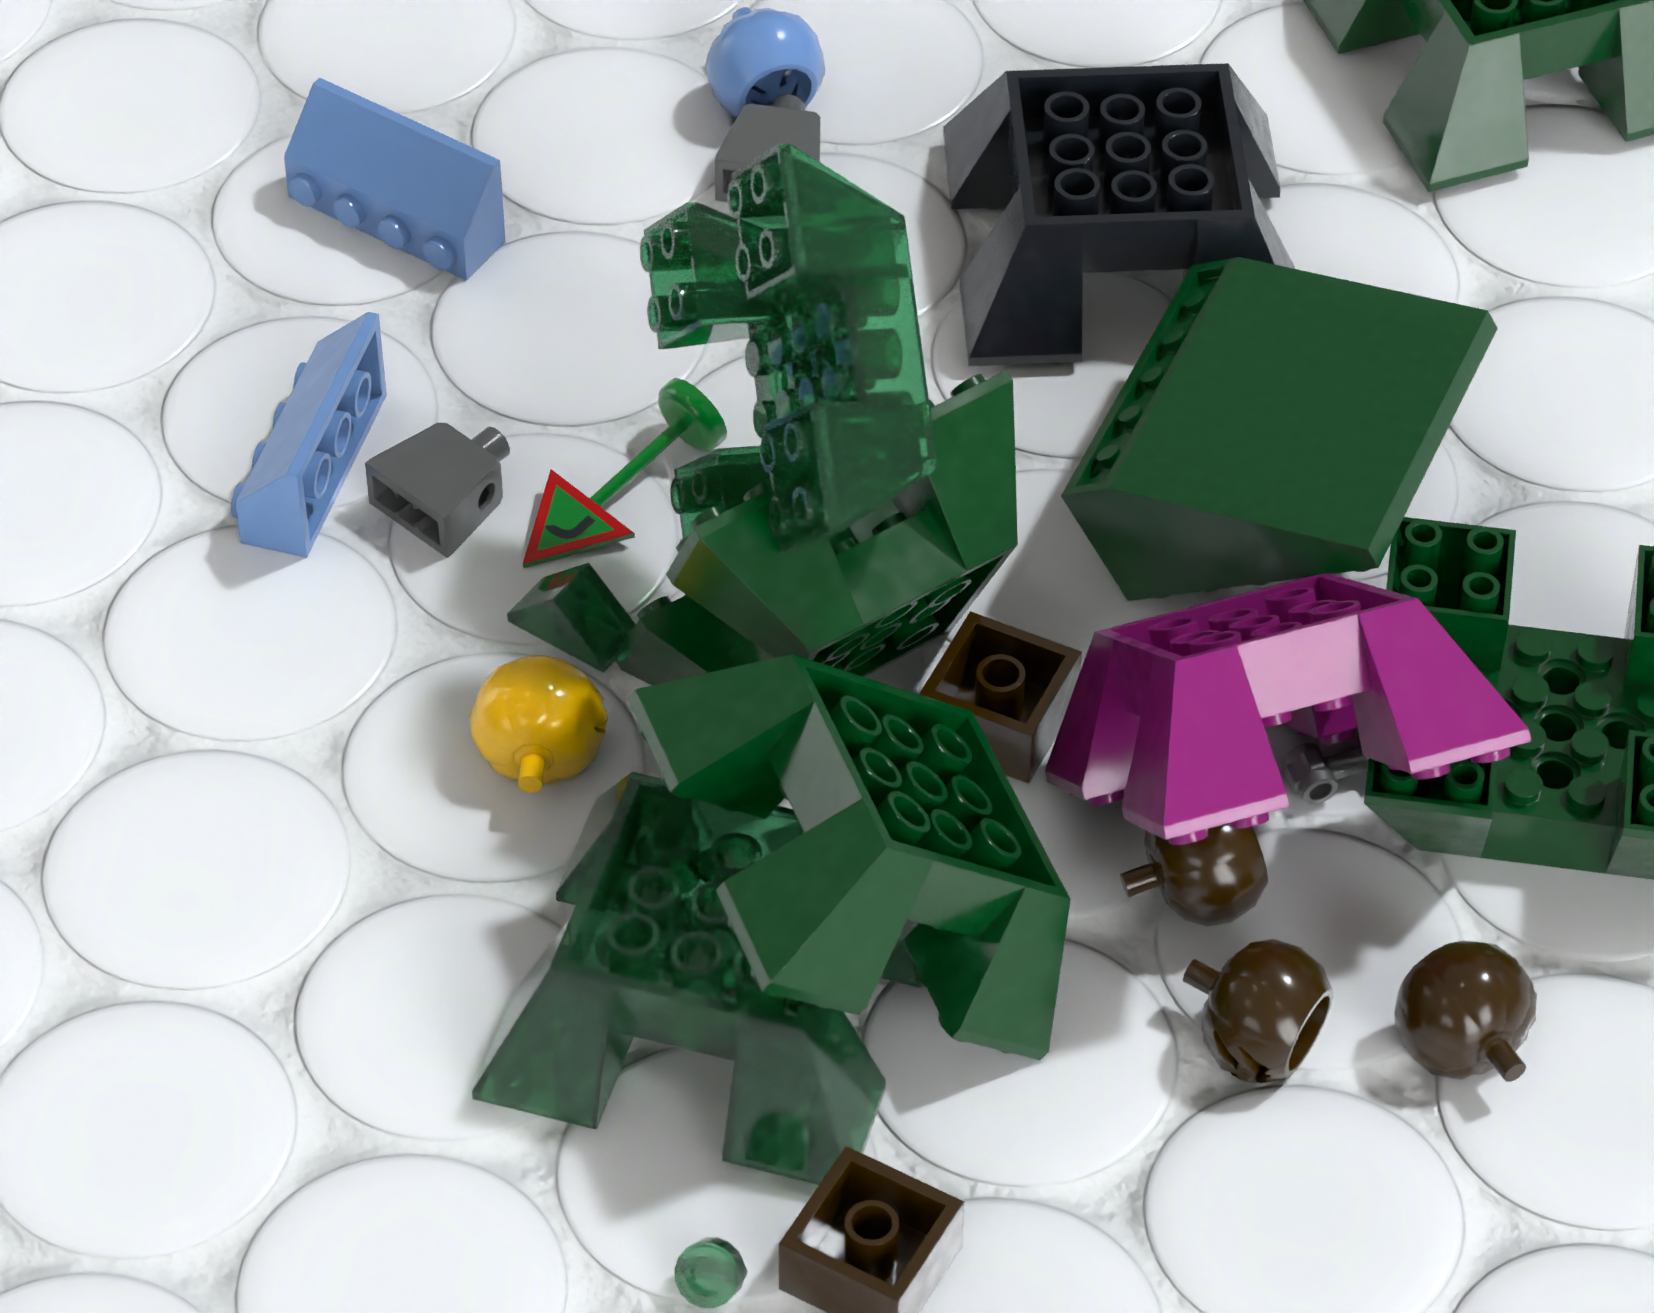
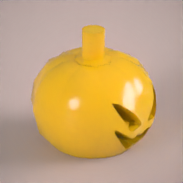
M545 655L526 656L498 666L486 677L469 714L470 729L474 746L488 761L490 766L507 779L518 781V786L521 790L532 793L539 791L542 785H549L560 780L573 778L580 774L596 758L600 745L606 735L608 710L603 708L604 699L599 690L593 685L589 677L577 667L555 657Z

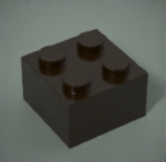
M970 611L919 695L972 711L1005 775L1029 784L1058 735L1081 671L1082 651Z
M845 1146L779 1243V1290L827 1313H919L962 1248L964 1201Z

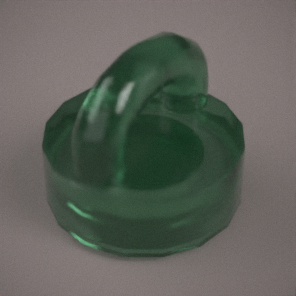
M705 1237L693 1242L678 1257L674 1268L675 1283L680 1294L691 1304L701 1308H717L726 1304L740 1291L744 1279L747 1277L748 1269L740 1252L730 1242L718 1237Z

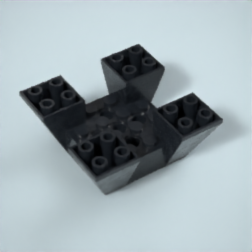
M1229 63L1005 71L943 126L951 209L1006 207L960 278L968 366L1082 362L1083 273L1183 269L1184 280L1193 265L1235 257L1295 269L1259 199L1280 198L1281 191L1268 116Z

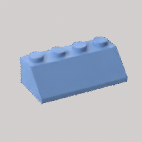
M320 77L313 83L284 155L288 197L296 200L303 206L311 207L335 218L350 228H356L371 235L392 248L405 251L430 263L439 270H445L467 281L506 242L500 160Z
M367 312L319 340L307 363L301 362L294 376L293 391L287 403L280 402L277 406L273 419V430L267 442H260L253 456L252 471L246 483H239L233 493L231 515L237 518L240 543L305 558L308 557L387 396L379 314Z

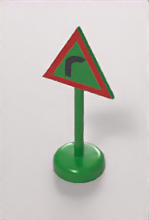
M674 378L666 383L659 391L658 405L669 427L590 498L550 469L523 560V568L634 538L635 533L601 507L678 437L692 447L704 451H709L719 446L726 439L727 428L725 422L707 396L683 379Z

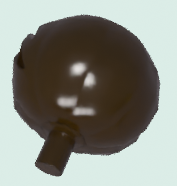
M1230 823L1211 827L1207 829L1208 837L1182 845H1172L1168 839L1165 840L1155 834H1149L1145 830L1144 845L1149 863L1120 874V879L1127 896L1131 897L1158 887L1166 904L1186 921L1205 926L1233 922L1256 906L1268 883L1265 860L1253 826L1232 828Z
M1275 939L1249 943L1225 963L1221 972L1193 959L1183 976V982L1208 994V999L1202 1011L1204 1043L1221 1069L1230 1072L1234 1077L1245 1082H1252L1255 1078L1256 1082L1265 1083L1290 1077L1299 1068L1315 1044L1324 1026L1333 1000V989L1323 966L1301 947Z
M1464 940L1445 944L1429 953L1415 964L1405 976L1397 993L1394 1011L1395 1025L1404 1047L1413 1056L1415 1061L1433 1075L1462 1080L1472 1075L1484 1074L1495 1068L1506 1082H1511L1518 1079L1526 1070V1064L1516 1051L1527 1040L1529 1029L1536 1021L1537 993L1534 991L1533 983L1524 968L1519 965L1513 956L1496 944Z

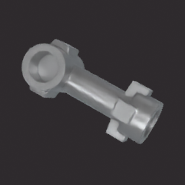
M1303 743L1294 747L1286 755L1285 776L1293 791L1300 792L1305 802L1318 804L1330 799L1338 789L1337 779L1367 772L1368 757L1363 756L1362 748L1324 757L1317 744Z

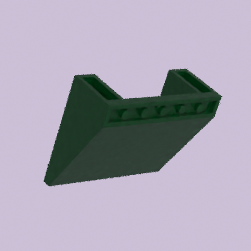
M1235 257L1193 265L1169 304L1061 497L1127 601L1148 598L1162 599L1171 595L1201 591L1213 592L1223 588L1246 585L1260 586L1269 582L1305 578L1321 573L1365 572L1370 569L1379 568L1498 328L1488 310L1247 258Z

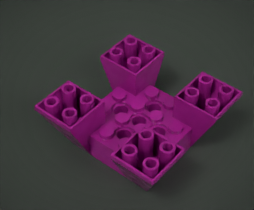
M1321 573L1095 631L1047 762L1045 774L1048 783L1069 792L1071 796H1077L1083 800L1088 799L1089 805L1109 804L1123 799L1122 811L1124 820L1147 830L1149 834H1155L1165 840L1168 839L1172 845H1182L1208 837V828L1230 823L1232 828L1257 826L1269 820L1268 812L1289 807L1287 793L1264 727L1282 724L1297 730L1299 735H1310L1319 738V742L1323 744L1352 739L1356 736L1355 728H1358L1363 756L1387 764L1390 770L1408 772L1412 775L1413 779H1429L1445 775L1451 771L1450 763L1471 758L1473 763H1488L1502 760L1510 756L1509 747L1531 742L1529 728L1418 598L1329 573Z

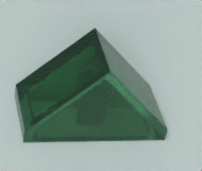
M589 562L543 577L507 613L508 622L602 673L615 662L627 641L625 634L636 626L635 622Z

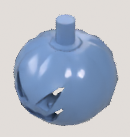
M743 7L736 10L732 15V20L724 25L721 33L714 39L705 63L708 81L714 97L735 118L738 117L743 106L748 104L771 106L774 99L782 94H791L798 97L806 108L821 86L826 71L818 36L809 24L799 15L771 8L754 9L752 11L748 7Z

